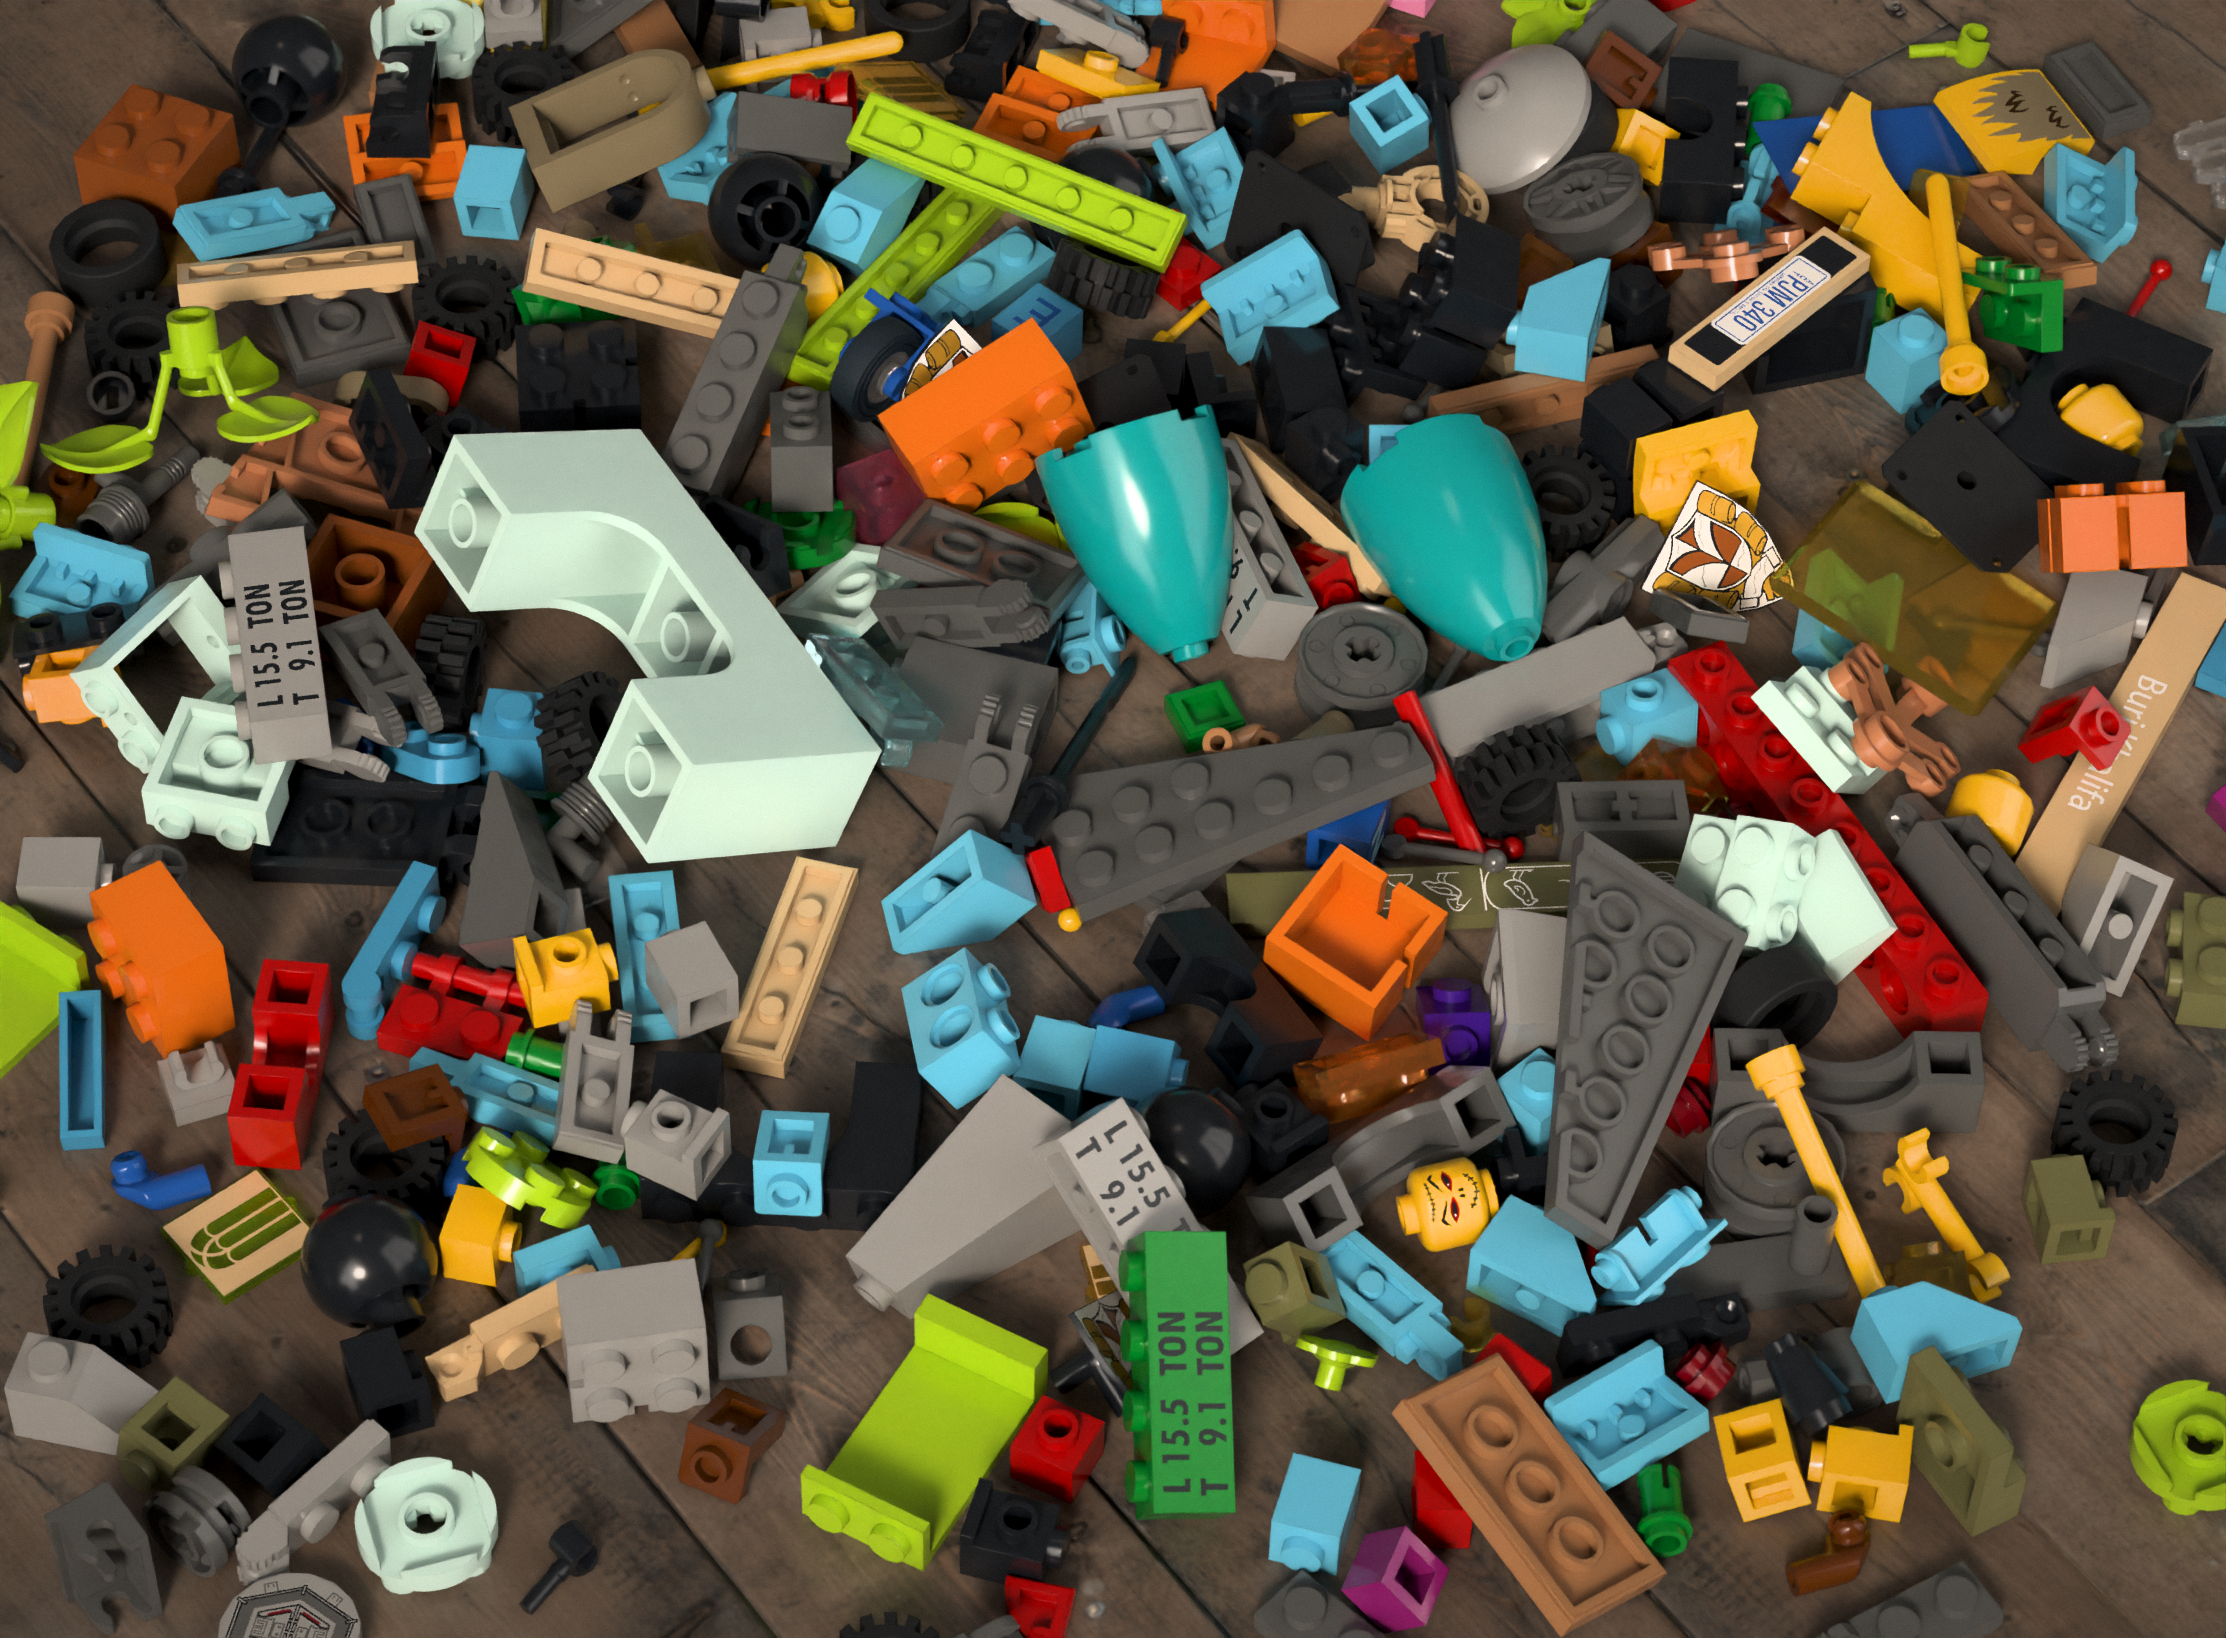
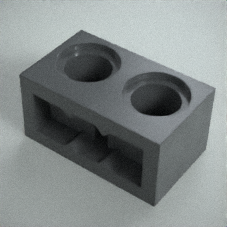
M793 386L785 389L783 392H769L772 512L833 511L830 391H817L807 386Z

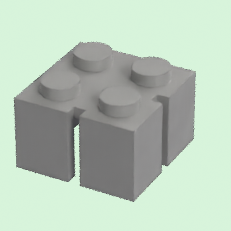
M695 1258L556 1277L563 1357L573 1423L591 1420L596 1422L616 1421L623 1416L635 1414L636 1406L648 1405L649 1412L662 1410L664 1412L676 1413L710 1402L706 1323Z

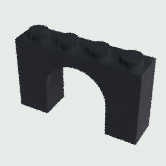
M2082 297L2069 317L2063 315V351L2045 353L2036 351L2033 354L2026 368L2023 385L2021 386L2022 402L2014 415L1993 434L2053 492L2054 486L2104 483V496L2116 495L2115 483L2136 482L2141 459L2072 430L2055 412L2058 409L2060 400L2080 384H2086L2089 388L2100 384H2110L2117 387L2136 410L2181 427L2204 391L2214 349Z
M657 1050L650 1101L662 1089L714 1113L717 1107L723 1109L725 1100L723 1054ZM856 1061L849 1123L842 1137L827 1151L823 1173L824 1204L820 1216L757 1213L754 1209L753 1159L741 1154L731 1146L732 1154L696 1201L640 1175L642 1219L680 1224L687 1221L701 1222L706 1218H715L735 1227L762 1225L795 1227L804 1231L835 1229L863 1231L866 1233L917 1173L923 1110V1076L918 1072L917 1064Z

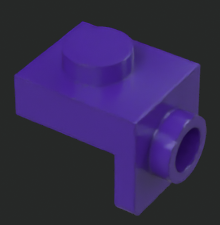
M1449 977L1434 981L1432 986H1416V1013L1423 1032V1067L1425 1073L1434 1075L1448 1065L1490 1066V1009L1481 984H1472L1466 979Z

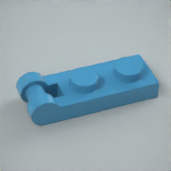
M417 861L412 862L343 978L341 986L343 1000L347 1006L345 1012L347 1029L350 1035L358 1040L366 1041L377 1038L376 1032L385 1017L384 1007L399 981H407L412 975L413 959L427 933L434 934L442 923L446 910V899L440 896L438 869L436 867Z

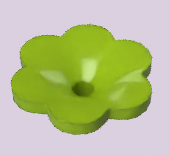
M1301 1334L1296 1342V1347L1311 1352L1320 1361L1314 1384L1333 1391H1341L1346 1369L1354 1366L1373 1368L1378 1359V1355L1373 1352L1357 1349L1351 1344L1333 1339H1322L1313 1335Z

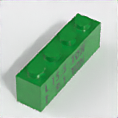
M1144 1231L1127 1241L1128 1250L1121 1251L1118 1265L1120 1288L1123 1292H1129L1130 1319L1123 1321L1120 1337L1122 1357L1125 1362H1131L1132 1390H1126L1123 1399L1124 1427L1127 1432H1133L1134 1460L1127 1462L1125 1470L1126 1497L1128 1502L1136 1503V1520L1219 1519L1236 1513L1226 1231Z

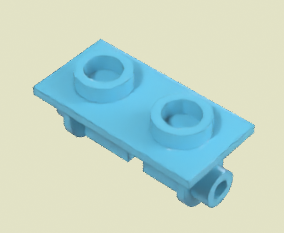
M1763 143L1752 149L1749 161H1740L1738 166L1745 168L1743 199L1731 202L1726 225L1715 224L1713 231L1736 228L1738 239L1748 240L1749 245L1766 241L1764 229L1773 226L1777 214L1784 209L1789 196L1786 185Z
M1089 581L1062 614L1067 623L1062 624L1060 660L1065 664L1068 671L1075 674L1085 673L1091 666L1104 664L1110 676L1113 677L1119 668V651H1123L1126 648L1125 631L1119 617L1109 608Z
M1683 1186L1680 1190H1668L1663 1197L1638 1218L1651 1238L1648 1242H1646L1637 1226H1629L1595 1256L1596 1265L1591 1269L1592 1276L1599 1285L1608 1289L1597 1299L1600 1306L1631 1307L1653 1302L1663 1294L1666 1289L1664 1282L1679 1268L1697 1262L1711 1249L1709 1241L1728 1225L1726 1219H1703L1698 1211L1702 1207V1200L1692 1188Z

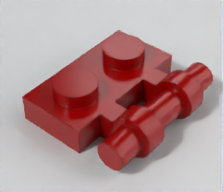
M421 951L417 952L413 959L411 974L412 976L432 982L427 990L402 984L376 1032L378 1048L412 1058L421 1047H425L458 1060H469L476 1052L505 1063L508 1045L515 1031L525 1033L524 1018L509 1014L513 1005L527 1009L517 981L516 972L501 967L497 968L495 972L470 966L466 964L465 957L448 952L442 953L440 957ZM458 990H464L485 996L486 998L482 1006L455 999Z

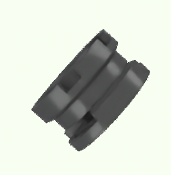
M186 1465L171 1478L174 1486L168 1492H157L143 1505L142 1517L153 1538L173 1560L197 1576L211 1578L227 1563V1552H236L237 1538L242 1536V1532H247L248 1526L253 1522L239 1499L220 1480L199 1467Z

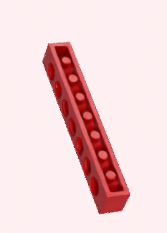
M1721 640L1669 659L1667 669L1698 703L1697 748L1693 754L1729 803L1732 804L1742 800L1749 801L1758 818L1794 823L1813 837L1829 829L1838 831L1898 929L1853 971L1905 1040L1913 1031L1980 1032L1981 1034L1989 993L1840 795L1833 793L1751 699V696L1759 688L1724 641Z

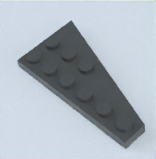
M1409 723L1072 775L1064 784L1070 795L1069 807L1066 812L1061 813L1051 821L1038 843L1041 848L1051 846L1069 900L1080 921L1084 923L1149 896V893L1157 890L1162 891L1168 886L1198 877L1436 780L1434 764Z
M1584 830L1573 840L1544 1216L1601 1251L1613 1242L1749 935Z

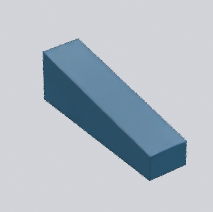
M101 990L59 992L60 1141L63 1151L105 1148L107 1014Z

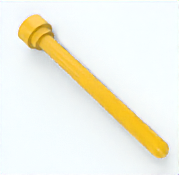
M889 31L706 69V72L714 90L718 91L790 76L794 73H804L895 54L902 49L903 38L898 32ZM664 101L639 109V115L654 109Z
M1936 173L1927 178L1925 189L1948 344L1938 361L1940 381L1942 387L1951 394L1970 395L1980 391L1988 383V365L1985 353L1971 340L1949 183L1944 175Z
M1795 1044L1774 1049L1751 1060L1745 1067L1756 1091L1763 1090L1768 1101L1775 1099L1816 1194L1830 1199L1836 1205L1838 1217L1834 1235L1861 1297L1865 1299L1872 1292L1885 1287L1886 1283L1800 1091V1088L1805 1085L1801 1073L1806 1069Z

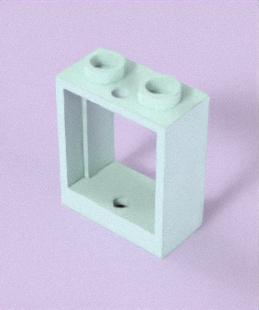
M201 575L170 582L165 585L69 674L81 690V698L86 707L93 714L103 719L118 739V747L122 755L128 762L138 767L143 774L149 773L166 732L162 735L113 668L166 619L215 683V686L200 700L234 705V702L247 700L246 692H233L229 655L240 654L241 647L240 645L228 646L223 609L225 607Z

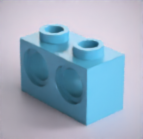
M964 947L901 988L918 1072L956 1110L989 1090L1002 1074L1009 1077L1021 1069L1015 1040L1020 1038V1032L1008 1011L1006 998L1011 995L1010 988L1001 972L993 964L987 963L983 966Z

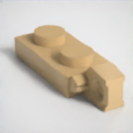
M586 1263L563 1276L595 1272L596 1270L592 1264L588 1265ZM556 1279L470 1323L469 1335L425 1357L426 1372L446 1402L478 1391L480 1382L484 1381L486 1376L502 1368L513 1370L527 1364L536 1356L539 1349L562 1338Z

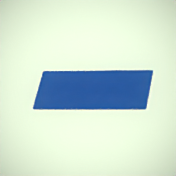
M1936 105L1871 111L1873 135L1878 151L1885 166L1902 191L1925 189L1927 178L1936 173L1944 175L1948 180L1949 186H1951V180H1955V178L1981 174L1959 134ZM1824 115L1752 123L1791 195L1801 179L1792 170L1808 141L1817 146L1820 145L1821 142L1812 136Z

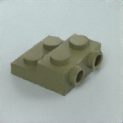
M2183 892L2180 908H2169L2166 917L2164 944L2167 947H2175V958H2168L2164 996L2175 997V1024L2226 1030V896Z
M1934 1345L1911 1355L1892 1435H1898L1900 1424L1914 1426L1911 1460L1971 1538L2018 1516L2027 1475L2022 1460L2014 1450L2006 1427L1997 1418H1990L1972 1395L1970 1384L1962 1371L1956 1366H1949Z

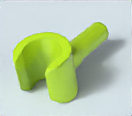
M1969 23L1962 27L1957 41L1908 45V58L1953 57L1963 67L1976 68L1985 60L1990 48V43L1984 42L1988 29L1981 24Z

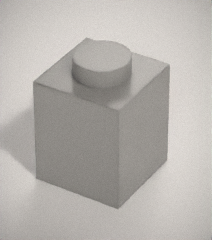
M23 837L16 882L20 907L24 908L34 918L36 923L44 928H87V924L94 921L89 893L118 880L116 864L106 863L101 837Z
M705 921L683 929L670 930L659 938L645 942L646 984L679 1040L739 1018L738 975Z

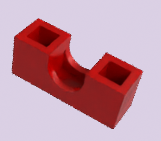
M263 959L252 1006L254 1023L252 1064L239 1063L227 1114L235 1165L302 1170L336 1016L329 964Z

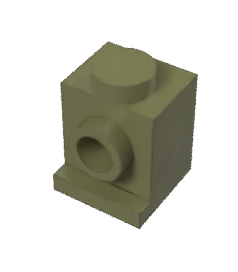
M2055 1154L2044 1159L2030 1160L2021 1202L2040 1264L2106 1258L2116 1222V1215L2113 1207L2105 1208V1198L2101 1183L2098 1180L2091 1181L2083 1155Z
M1287 1241L1243 1263L1247 1276L1245 1290L1250 1298L1249 1308L1263 1326L1280 1332L1283 1343L1292 1345L1297 1342V1338L1301 1334L1312 1335L1347 1318L1326 1255ZM1308 1279H1310L1315 1294L1311 1293L1307 1282Z
M175 1376L120 1428L116 1459L120 1461L119 1469L122 1476L132 1487L140 1492L148 1493L154 1487L159 1491L168 1492L174 1486L171 1478L184 1466L192 1465L202 1468L210 1459L215 1461L222 1455L214 1444L227 1431L230 1415Z

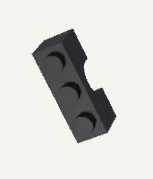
M1670 57L1664 125L1681 133L1679 139L1685 140L1665 139L1659 221L1726 225L1731 202L1743 199L1745 168L1734 167V160L1744 161L1747 126H1736V119L1746 120L1748 85H1738L1739 61Z
M1217 907L1157 914L1133 964L1167 1006L1194 1004L1212 1011L1221 1018L1204 1051L1236 1091L1249 1083H1257L1263 1088L1276 1079H1279L1287 1088L1299 1086L1325 1038Z

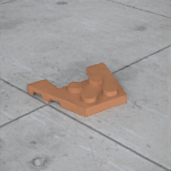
M292 392L289 397L307 403L316 409L320 414L321 421L282 438L256 442L246 455L242 454L235 462L226 480L222 484L218 483L213 489L205 512L206 515L240 523L268 500L270 487L278 490L285 487L296 498L313 499L347 509L358 516H371L392 523V531L417 537L414 530L424 507L389 510L348 423L353 409Z

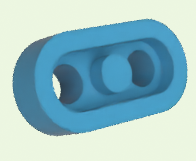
M404 721L407 740H405L406 742L402 744L401 748L380 744V759L390 767V770L426 783L458 784L475 780L481 775L480 749L473 744L467 743L466 736L461 734H442L439 732L427 734L424 727L418 721Z

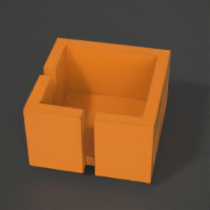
M2165 480L2115 483L2116 495L2104 496V483L2054 486L2055 498L2037 499L2040 573L2188 566L2184 492H2166Z
M1340 843L1267 935L1262 963L1283 987L1369 1042L1402 1000L1404 987L1407 989L1412 987L1442 948L1448 912L1399 882L1392 890L1388 918L1385 919L1379 913L1383 910L1389 874Z
M161 860L89 893L94 921L87 924V929L102 959L101 963L95 965L98 980L111 1000L120 997L127 1006L126 1015L135 1035L143 1044L151 1040L162 1057L166 1059L170 1052L178 1050L180 1055L236 1028L223 944Z

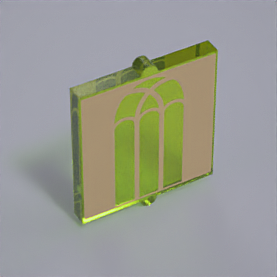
M256 1168L161 1226L160 1231L161 1236L185 1261L187 1275H197L219 1301L226 1306L301 1258L303 1241L311 1224L298 1211L296 1199L292 1196L285 1197L259 1168Z

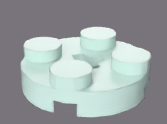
M395 0V4L388 7L383 13L380 6L372 16L370 29L374 55L379 60L380 52L387 47L424 46L425 41H436L440 79L446 77L453 79L466 78L472 75L476 60L485 48L484 15L480 7L473 1V8H471L468 4L459 0ZM434 30L435 35L422 36L423 31ZM381 62L384 65L385 73L392 71L404 73L409 70L405 64L400 62L390 64Z
M439 1457L409 1459L384 1470L374 1480L375 1488L366 1496L364 1503L362 1498L360 1499L355 1511L358 1549L365 1564L372 1572L381 1577L383 1586L390 1592L408 1594L413 1591L442 1590L455 1586L470 1577L481 1575L489 1568L492 1562V1549L498 1538L497 1508L489 1485L474 1471H472L471 1477L464 1471L453 1469L452 1461ZM423 1514H430L434 1522L445 1521L444 1525L433 1533L420 1534L412 1531V1529L417 1527V1517Z

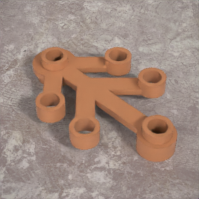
M1799 224L1765 228L1766 241L1750 245L1748 240L1738 239L1736 228L1702 233L1703 244L1698 246L1699 252L1686 253V246L1682 244V241L1653 244L1647 246L1649 264L1653 271L1688 268L1710 269L1712 283L1750 279L1759 276L1758 262L1762 261L1763 258L1792 252L1805 242L1804 228H1800Z
M1860 642L1843 655L1842 661L1828 670V678L1832 686L1842 698L1847 701L1852 700L1857 714V718L1853 720L1852 724L1855 734L1851 738L1853 749L1861 761L1870 768L1878 766L1886 772H1892L1899 768L1905 772V778L1914 793L1919 792L1929 802L1946 790V782L1961 772V766L1955 754L1946 744L1940 741L1935 742L1911 725L1923 715L1932 717L1953 702L1951 689L1936 668L1927 662H1922L1902 677V685L1896 689L1898 700L1894 703L1883 673L1884 665L1881 658L1868 643ZM1910 750L1918 754L1919 758L1911 753Z

